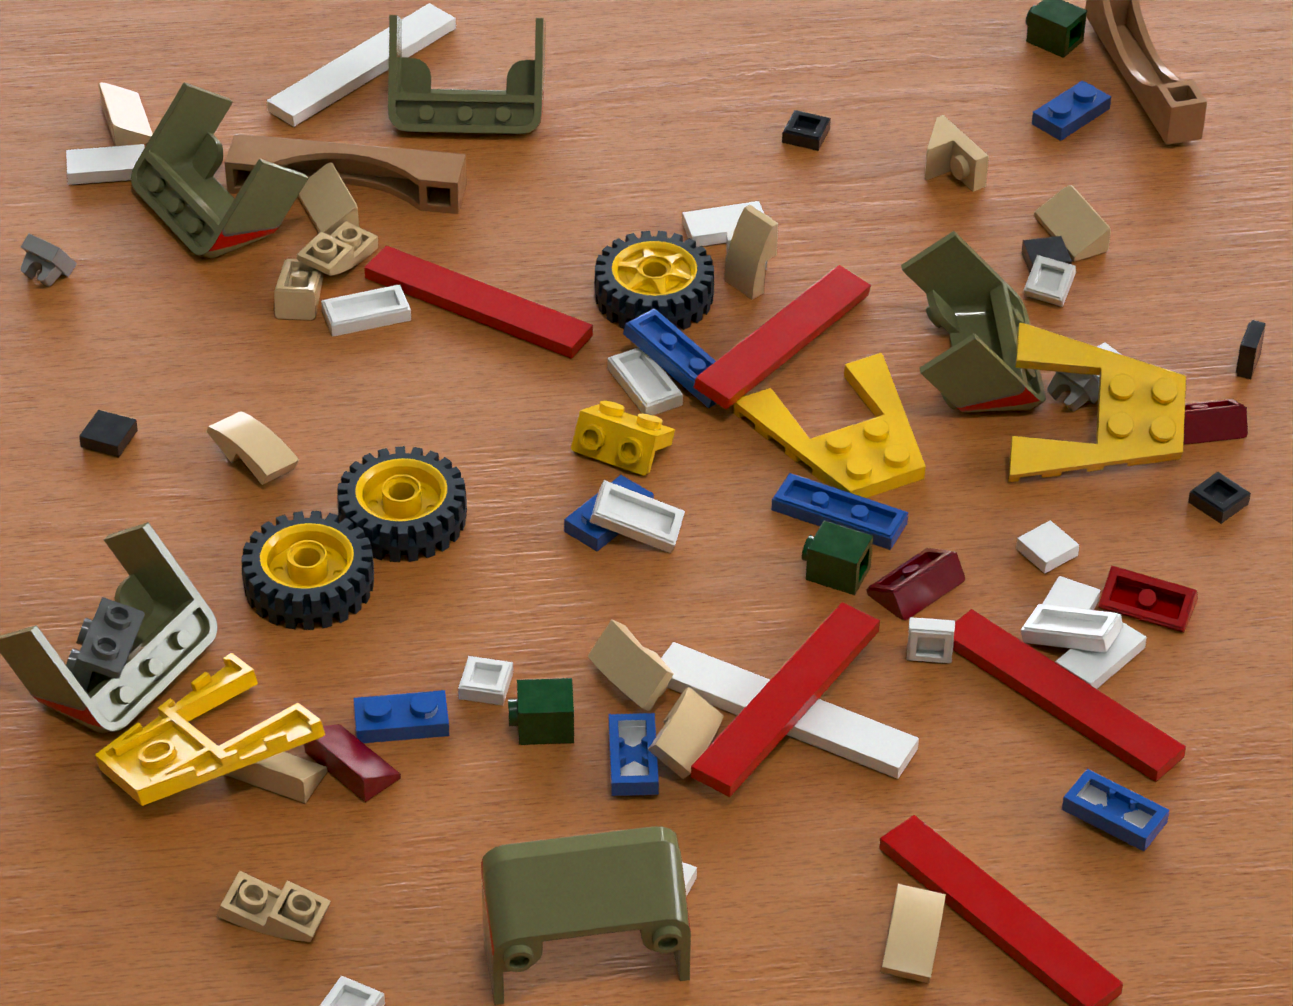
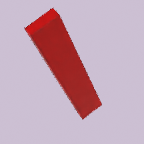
M387 245L364 267L366 279L387 287L400 285L404 294L571 359L593 336V325Z
M838 265L699 374L695 379L693 388L727 410L869 295L871 285L841 265Z
M841 602L691 766V778L731 797L879 632L880 620Z
M973 609L969 610L955 622L953 651L1153 781L1157 782L1184 758L1185 745Z
M911 816L880 838L879 849L930 891L946 894L945 903L1070 1006H1106L1122 994L1123 982L917 816Z

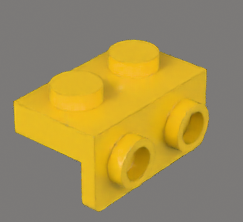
M600 401L598 405L580 410L571 445V450L579 454L644 476L650 473L655 451L672 445L675 429L662 425L663 420L659 417L649 414H638L637 417L624 412L625 407L611 401Z

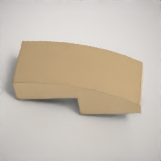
M750 204L744 207L735 227L727 255L724 281L753 300L764 293L765 262L777 255L778 223Z
M345 221L331 235L320 232L297 254V260L330 276L337 275L353 268L370 256L378 248V236Z
M242 411L210 425L207 429V433L232 463L241 458L262 485L294 470L299 462L297 456L276 434L260 421Z
M611 619L588 655L595 666L614 685L647 711H650L657 699L664 694L670 679L674 675L656 652L643 647L625 625Z
M687 687L664 719L663 723L665 725L648 750L684 779L691 774L693 763L710 745L724 715L693 689Z
M239 870L219 907L217 917L246 929L278 938L311 942L331 901L288 880L283 889L280 890Z
M898 884L880 973L929 983L946 894Z

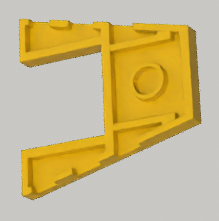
M1019 323L1015 368L1099 375L1096 444L1012 436L1008 482H1017L1021 477L1041 475L1042 478L1061 476L1062 472L1087 469V472L1103 470L1104 466L1127 463V466L1181 459L1184 442L1185 375L1025 323Z
M882 353L847 363L844 368L845 379L875 415V418L810 439L771 388L744 396L733 404V413L737 417L746 416L755 423V431L767 440L773 437L785 447V454L795 462L802 460L812 468V475L825 485L868 498L925 479L926 466Z
M230 653L223 658L225 667L211 677L209 673L204 672L190 683L193 691L177 703L171 698L157 708L160 716L144 728H142L139 722L96 753L95 757L100 770L141 806L319 739L325 736L322 722L302 705L296 703L222 745L217 746L192 726L189 721L258 684L254 669L233 653Z

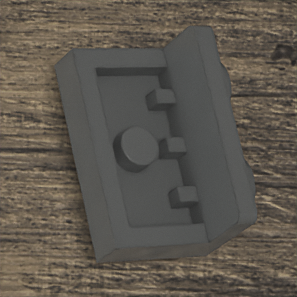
M102 597L93 620L85 618L76 642L82 645L80 651L72 648L66 666L86 693L95 672L115 679L120 678L145 615L143 611Z

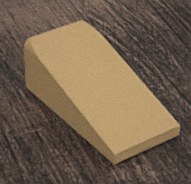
M286 259L274 290L276 318L313 320L318 309L324 273L297 259Z

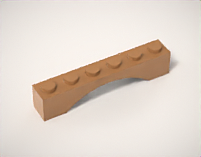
M1086 0L1085 10H1087L1086 17L1165 144H1180L1186 141L1202 139L1207 100L1193 79L1183 80L1176 77L1162 62L1146 29L1139 0Z
M234 134L224 162L227 191L230 194L239 193L259 159L303 173L308 178L324 165L332 162L344 184L369 187L390 193L407 201L420 211L459 214L467 186L466 154Z

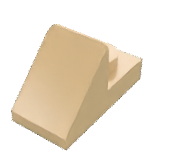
M942 115L936 119L927 148L925 179L929 180L951 171L957 179L961 180L974 192L986 187L989 156Z

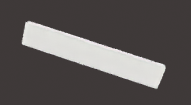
M429 3L402 19V57H410L456 29V18ZM389 27L268 99V112L295 127L389 69Z
M675 642L671 644L661 658L674 673L667 688L683 693L687 687H690L709 704L735 715H738L770 681V679ZM818 699L787 733L788 736L897 779L918 750L919 743L918 737L821 699Z

